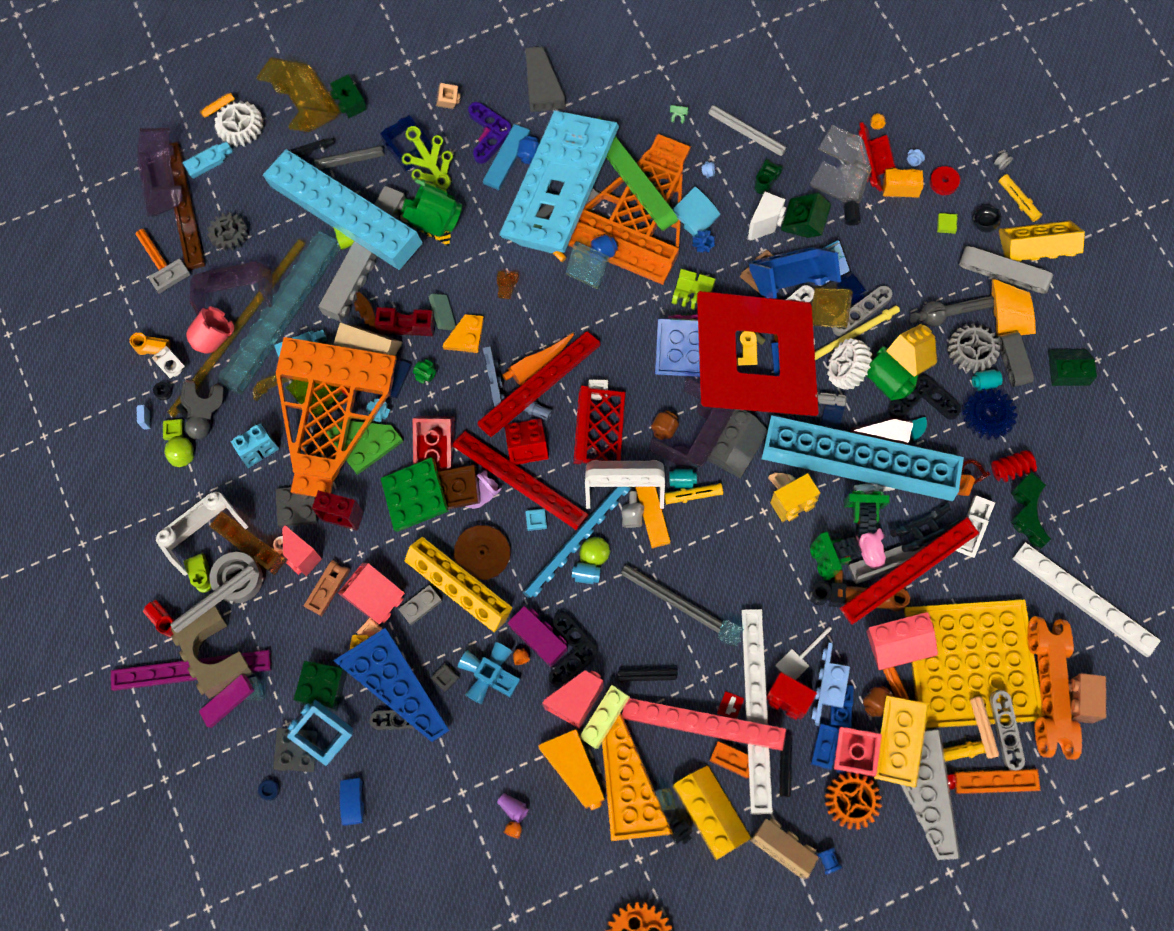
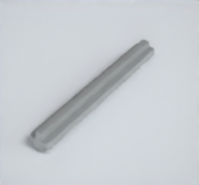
M715 105L710 108L709 115L780 156L785 153L786 146Z
M249 565L173 621L170 624L175 632H180L257 575L255 568Z

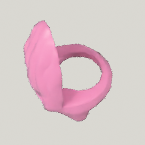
M880 528L877 529L875 534L867 532L862 534L860 538L856 535L864 562L874 570L883 568L886 559L884 546L881 542L885 538V534H883Z

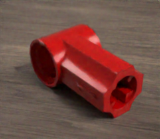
M157 600L149 602L145 606L143 613L156 626L158 632L171 638L174 635L171 626L168 630H165L167 624L175 620Z

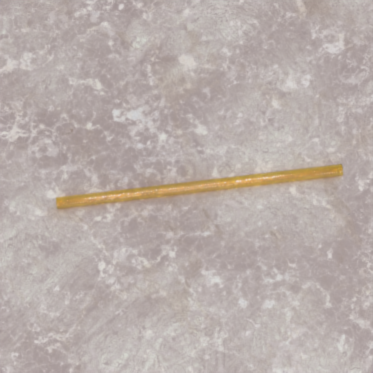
M299 239L296 241L233 324L234 332L216 351L211 353L192 378V381L195 383V390L305 246L303 241ZM180 396L167 411L174 418L179 413L175 407L181 402Z

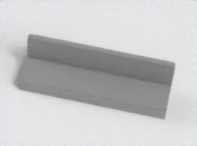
M902 546L885 551L884 567L877 570L871 569L866 565L864 559L848 565V569L856 585L891 572L925 548V546L913 552H903Z

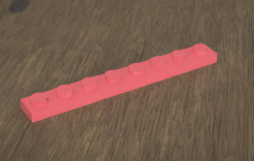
M629 698L622 711L623 719L783 751L786 729L631 698Z

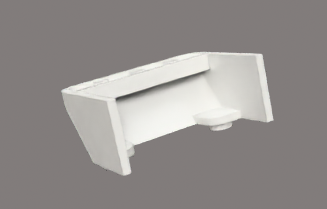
M593 460L586 465V509H590V487H660V509H664L665 472L663 463L657 460Z
M220 492L208 494L161 530L156 537L157 544L168 560L184 576L188 573L174 555L172 549L221 511L227 508L244 529L248 528L227 498Z

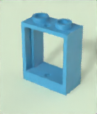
M314 700L311 704L307 703L300 712L302 715L298 720L293 719L289 724L287 737L327 766L352 736L353 728L318 701ZM313 713L339 731V734L324 752L297 733Z

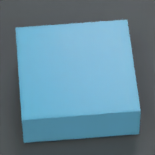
M545 509L526 511L528 531L547 529Z

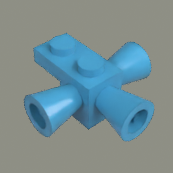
M495 642L490 659L488 660L484 657L480 661L467 650L461 657L458 668L473 672L477 681L465 695L482 705L488 686L511 698L521 680L504 671L501 665L512 651L504 645Z

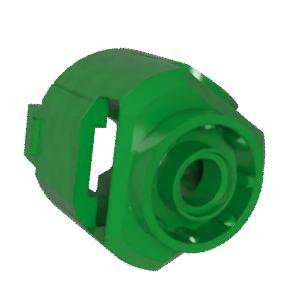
M415 177L414 181L420 184L414 201L405 198L401 209L402 217L408 219V225L437 237L442 236L445 231L451 233L459 218L462 204L456 202L455 198L448 194L446 189Z

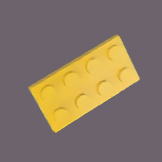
M886 696L875 779L917 787L929 709L928 703Z

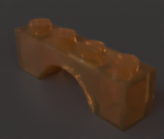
M223 511L209 525L216 533L243 553L249 555L274 576L286 562V559L280 553L244 529Z

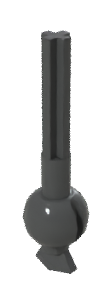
M991 296L946 306L942 302L931 301L923 306L922 312L911 314L910 322L914 323L919 320L924 321L931 327H936L943 324L948 316L994 307V297Z

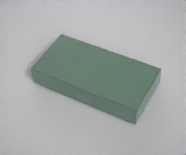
M431 294L429 300L438 329L454 330L456 325L447 295Z

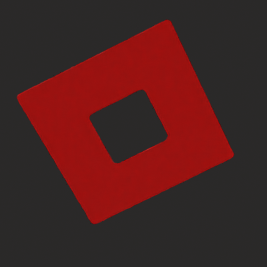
M699 291L697 293L701 405L713 408L817 416L819 412L818 396L816 397L817 381L812 305L808 302ZM736 331L768 333L778 336L779 376L747 374L737 371Z

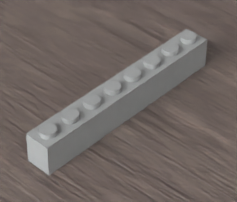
M384 186L374 205L399 220L405 195L402 192ZM355 241L318 306L323 315L340 322L343 321L344 317L348 316L352 302L357 299L356 293L361 286H364L367 279L366 276L374 268L377 258L375 254Z

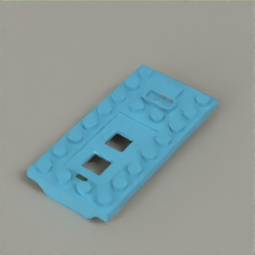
M554 110L499 235L520 246L548 253L555 251L565 253L617 133L618 124L616 122ZM552 180L565 182L559 195L546 193ZM542 203L555 206L549 220L536 217Z

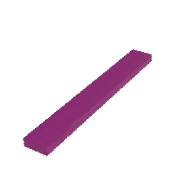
M270 650L241 653L252 673L271 671ZM232 655L201 658L199 661L203 664L212 665ZM188 661L111 670V690L117 691L195 681L197 678H192L187 669L190 667Z

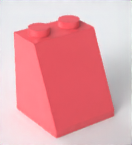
M361 563L338 591L340 596L377 624L385 623L391 616L390 611L394 606L398 607L404 599L402 597L404 592L369 563Z
M592 670L590 673L583 671L544 700L543 706L545 710L580 729L604 687L603 680L601 679L602 676Z

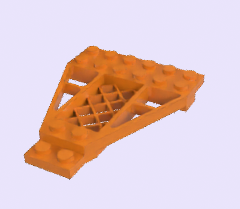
M658 134L651 148L643 154L637 165L643 172L652 173L653 176L648 179L651 182H656L657 191L660 192L668 204L674 192L678 193L679 203L682 196L683 164L691 147ZM619 177L584 206L568 246L590 254L591 241L606 234L614 238L617 244V251H615L614 257L604 261L664 285L679 255L680 220L678 219V222L671 226L676 228V247L653 238L652 236L658 225L654 220L649 225L648 220L652 219L649 214L645 215L643 210L645 208L634 194L630 196L632 191L629 187L625 188L621 198L610 195L613 190L624 182ZM664 178L669 181L668 184L661 186L658 180ZM669 189L665 196L663 190ZM603 199L617 204L610 219L589 211ZM636 200L638 206L629 208L627 202ZM640 210L642 217L633 219L631 213ZM628 214L630 221L621 223L619 217ZM645 221L647 227L638 230L636 224Z
M287 337L283 338L276 369V378L294 472L291 493L316 497L318 490L331 493L333 482L339 474L340 468L391 394L396 356ZM282 378L309 382L303 404L286 402ZM327 385L339 388L331 392ZM325 386L330 394L320 400L315 392ZM344 390L348 397L339 403L334 395ZM356 391L382 395L369 416L352 413ZM313 394H314L315 397L317 398L318 402H316L315 404H313V405L311 406L312 398H313ZM332 397L337 405L327 410L323 403ZM347 403L346 411H344L341 406ZM322 405L326 412L316 418L312 410ZM287 407L302 409L295 443L292 440ZM340 408L344 416L335 421L330 414ZM310 412L314 420L307 424ZM329 415L333 423L323 429L319 421ZM351 418L365 420L344 451ZM343 421L342 430H341V429L339 428L338 424ZM318 423L322 430L312 436L308 428ZM336 426L340 434L330 439L326 432ZM306 431L311 438L303 442ZM325 434L329 441L319 447L315 439ZM337 440H339L338 449L334 444ZM313 441L318 449L308 455L303 447ZM332 444L337 452L327 458L322 450ZM321 452L324 458L317 457L315 455Z

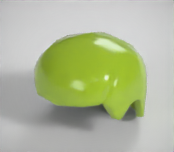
M174 437L166 443L164 449L165 456L172 466L183 467L194 459V447L188 438Z
M600 537L587 539L583 542L579 551L582 563L593 564L596 567L604 564L610 555L609 544Z

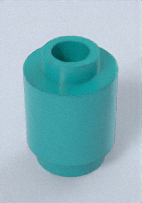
M995 369L975 372L972 377V385L978 391L997 388L1002 385V374L999 370L996 371Z
M674 469V471H669V484L674 486V488H693V484H697V472L693 473V469Z

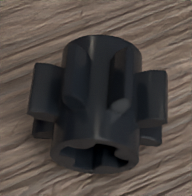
M676 818L669 824L673 834H670V837L676 844L682 842L685 845L692 839L689 834L693 830L685 819L679 822Z

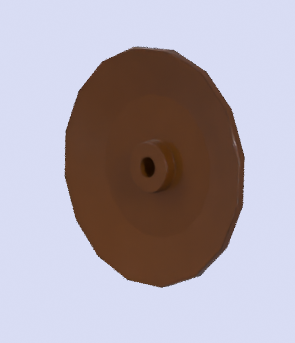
M477 525L466 529L458 537L454 546V558L460 567L477 580H488L498 576L506 569L510 560V546L506 537L499 530L490 526Z

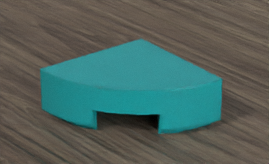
M926 417L912 421L911 437L913 441L918 440L925 432L927 427Z

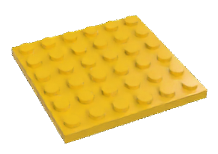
M1025 600L904 608L905 618L928 612L935 631L938 655L911 662L916 701L929 704L926 729L977 725L971 700L975 697H982L990 725L995 724L990 703V695L995 690H1003L1010 695L1016 723L1036 722L1039 717H1042L1041 695L1035 658L1028 648L1029 620ZM1000 694L996 702L1001 704L1002 709L997 710H1008V708L1003 707L1002 701L1005 700V697ZM1008 714L1000 717L1001 724L1010 722Z

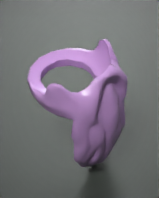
M487 471L477 475L479 478L480 504L465 507L472 509L480 508L501 491L502 488L498 489V484L493 479L487 477Z

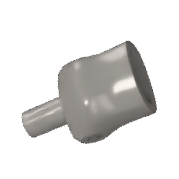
M636 491L629 492V504H625L622 507V527L624 528L642 527L644 506L641 503H637Z

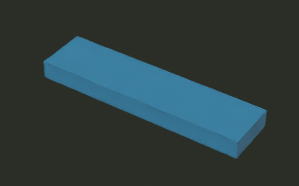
M516 124L513 125L483 179V184L500 190L517 159L519 141L524 139L525 136H529L530 130Z

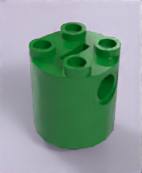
M883 346L877 352L878 356L870 363L869 366L871 368L868 369V375L865 376L873 381L876 387L891 401L906 398L916 388L918 375L914 377L887 352L888 348Z

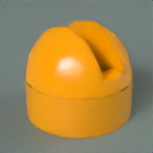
M876 113L871 117L872 128L881 129L885 126V118L880 113Z

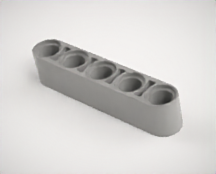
M969 246L965 247L959 266L964 269L1043 294L1048 292L1053 278V274L1048 271Z

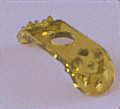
M276 375L257 382L253 388V399L255 401H258L261 395L267 393V389L278 385L277 381L272 382L277 379ZM282 378V384L285 383V382H288V381H290V380H292L293 382L299 381V380H293V379Z

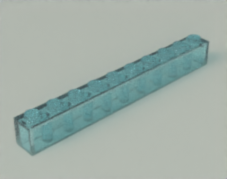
M320 231L311 238L310 245L301 253L297 264L292 266L288 277L281 282L279 290L271 297L267 308L262 310L258 321L251 326L249 334L241 341L236 353L232 354L226 368L221 370L218 380L224 387L242 396L273 350L274 345L277 344L341 249L336 239Z

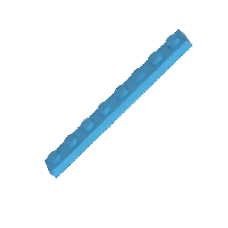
M615 487L522 592L527 598L532 597V595L536 597L543 588L540 586L545 581L548 583L555 576V569L558 566L560 568L564 566L568 561L566 557L570 552L575 553L581 546L579 542L583 538L587 539L593 533V526L596 523L599 525L606 518L605 513L608 509L613 510L619 503L617 499L621 495L625 496L631 490V487Z

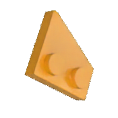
M465 314L443 343V349L479 353L484 317Z

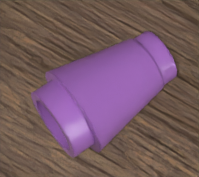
M505 793L497 802L512 821L516 820L518 823L525 818L529 811L526 808V804Z

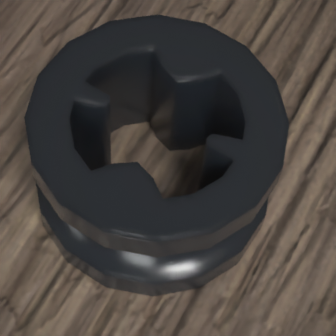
M159 382L153 387V393L159 400L164 401L171 397L172 389L167 383ZM160 389L166 390V392L164 394L162 393V395L159 391Z

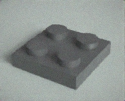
M291 487L275 489L279 528L318 523L317 515L312 509L315 497L291 493Z

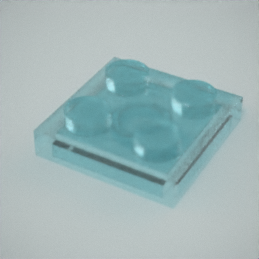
M576 241L572 248L565 275L598 290L602 283L609 256Z

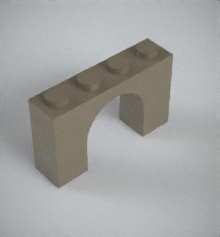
M213 606L180 632H175L171 627L174 634L171 638L175 645H180L182 649L179 652L184 662L188 661L190 667L187 669L192 678L196 677L199 682L196 684L197 689L201 695L205 693L209 699L219 694L241 674H245L247 677L253 674L240 652L217 664L208 665L199 661L198 651L202 642L209 636L227 627L216 606Z

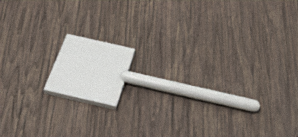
M828 627L800 656L791 649L775 666L782 673L796 680L809 667L803 658L832 628Z

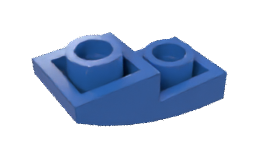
M847 685L843 708L831 706V727L851 728L854 686Z
M360 778L340 781V812L343 826L363 823L364 803L361 800L362 780Z

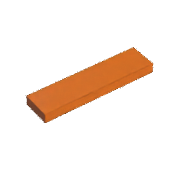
M1038 769L953 773L957 777L955 794L1040 791Z

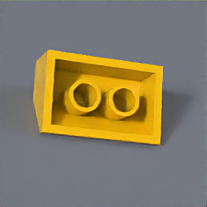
M922 324L900 334L887 349V352L914 377L937 363L935 336L930 328Z

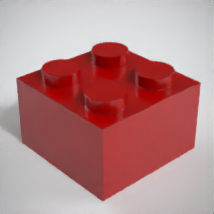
M780 672L766 700L769 701L768 705L777 710L781 708L786 711V715L791 719L797 720L798 718L801 720L806 715L817 692Z

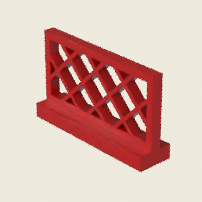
M589 386L580 387L573 464H588L593 460H598L600 457L603 460L599 461H608L604 454L610 449L616 454V461L621 460L625 392L591 389ZM591 394H598L603 401L596 406L591 401ZM612 396L620 397V404L615 408L608 401ZM603 403H606L612 410L606 416L598 409ZM593 411H596L602 418L596 424L589 418ZM613 412L619 418V422L614 426L607 419ZM603 420L611 428L605 434H602L596 427ZM592 429L600 435V438L594 443L588 437V433ZM611 431L617 435V441L614 444H611L605 437ZM601 439L609 446L603 453L595 445ZM593 447L599 456L595 459H587V451Z

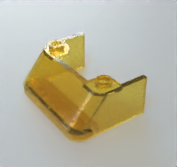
M270 57L256 77L259 81L271 82L274 90L279 94H288L299 112L289 124V129L312 132L334 120L340 113L339 108L313 69L304 63Z

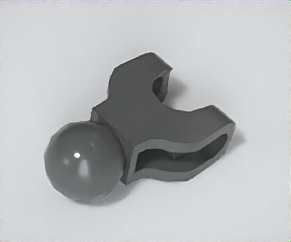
M186 379L183 382L180 401L188 411L187 418L190 419L187 421L185 428L191 438L198 440L208 435L210 426L207 420L211 418V413L222 404V385H213L210 388L208 397L202 399L195 392L194 381Z

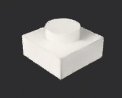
M589 380L588 386L591 389L608 390V380ZM591 394V400H603L598 394Z

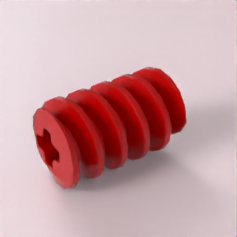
M1029 450L1014 453L1013 456L1008 455L1006 458H1000L999 461L994 460L991 463L992 472L997 481H1000V478H1002L1004 482H1008V476L1011 480L1016 478L1015 473L1018 477H1022L1023 472L1029 475L1030 469L1032 472L1037 471L1036 460Z

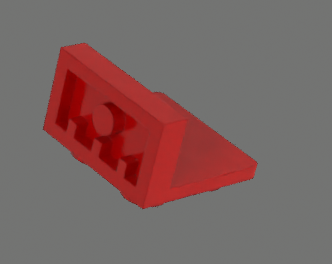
M531 419L504 426L511 463L518 465L549 459L541 419Z

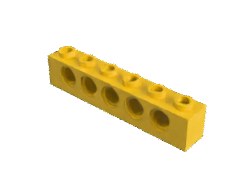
M421 537L410 545L404 560L408 565L493 632L497 631L506 622L513 607L425 538Z

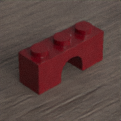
M377 307L375 326L378 333L433 336L435 317L432 310L414 309L412 315H403L398 313L395 308Z

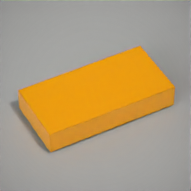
M227 93L200 110L201 115L204 118L233 101L234 97L232 94Z

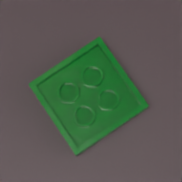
M432 457L380 478L393 529L396 532L449 512L435 459Z

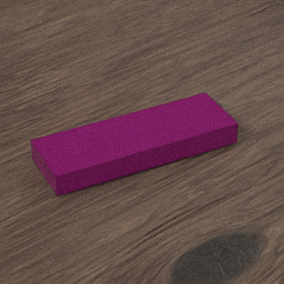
M245 674L237 677L199 711L208 728L215 726L255 691Z

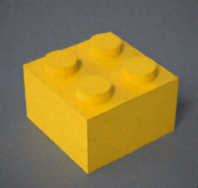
M807 473L776 490L770 503L782 522L786 520L790 522L799 516L798 513L802 511L808 512L815 508L820 491Z

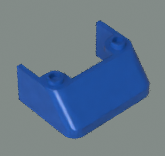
M816 247L803 248L749 262L751 275L760 294L765 296V298H777L776 293L779 292V289L806 282H812L815 285L826 284L828 280L841 282L838 252Z

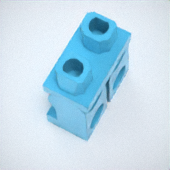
M261 423L253 426L249 431L235 437L231 441L238 455L248 468L263 460L258 450L264 458L279 450L271 434L266 431Z

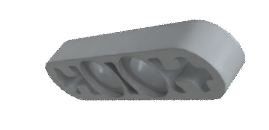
M887 286L878 287L834 321L832 326L833 333L837 336H844L888 304L892 297V290ZM885 293L887 294L886 297L883 296L882 298L879 299V301H877V299L879 298L880 294H885ZM871 302L874 308L872 310L866 309L864 304ZM856 312L860 315V319L853 320L850 314ZM847 320L848 323L845 325L844 330L837 328L838 324L841 326Z
M995 690L990 695V703L1003 761L1008 768L1020 770L1025 764V758L1012 700L1007 692ZM999 694L1005 697V700L1002 701V705L1004 708H1008V710H997L1002 709L1001 704L996 702V699L999 698ZM1004 714H1008L1010 717L1008 725L1000 723V717ZM1012 734L1015 741L1012 745L1007 746L1004 739L1007 735ZM1007 750H1013L1014 756L1016 758H1019V760L1016 761V765L1010 763L1009 760H1012L1013 757L1012 753L1009 751L1007 752Z

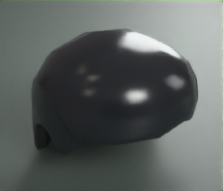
M988 205L978 208L973 215L975 227L982 232L996 230L1002 220L1000 210Z

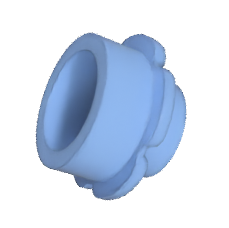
M912 149L908 152L907 161L913 166H918L925 160L923 152L919 149Z
M706 161L702 165V174L706 175L708 179L711 176H715L714 162Z

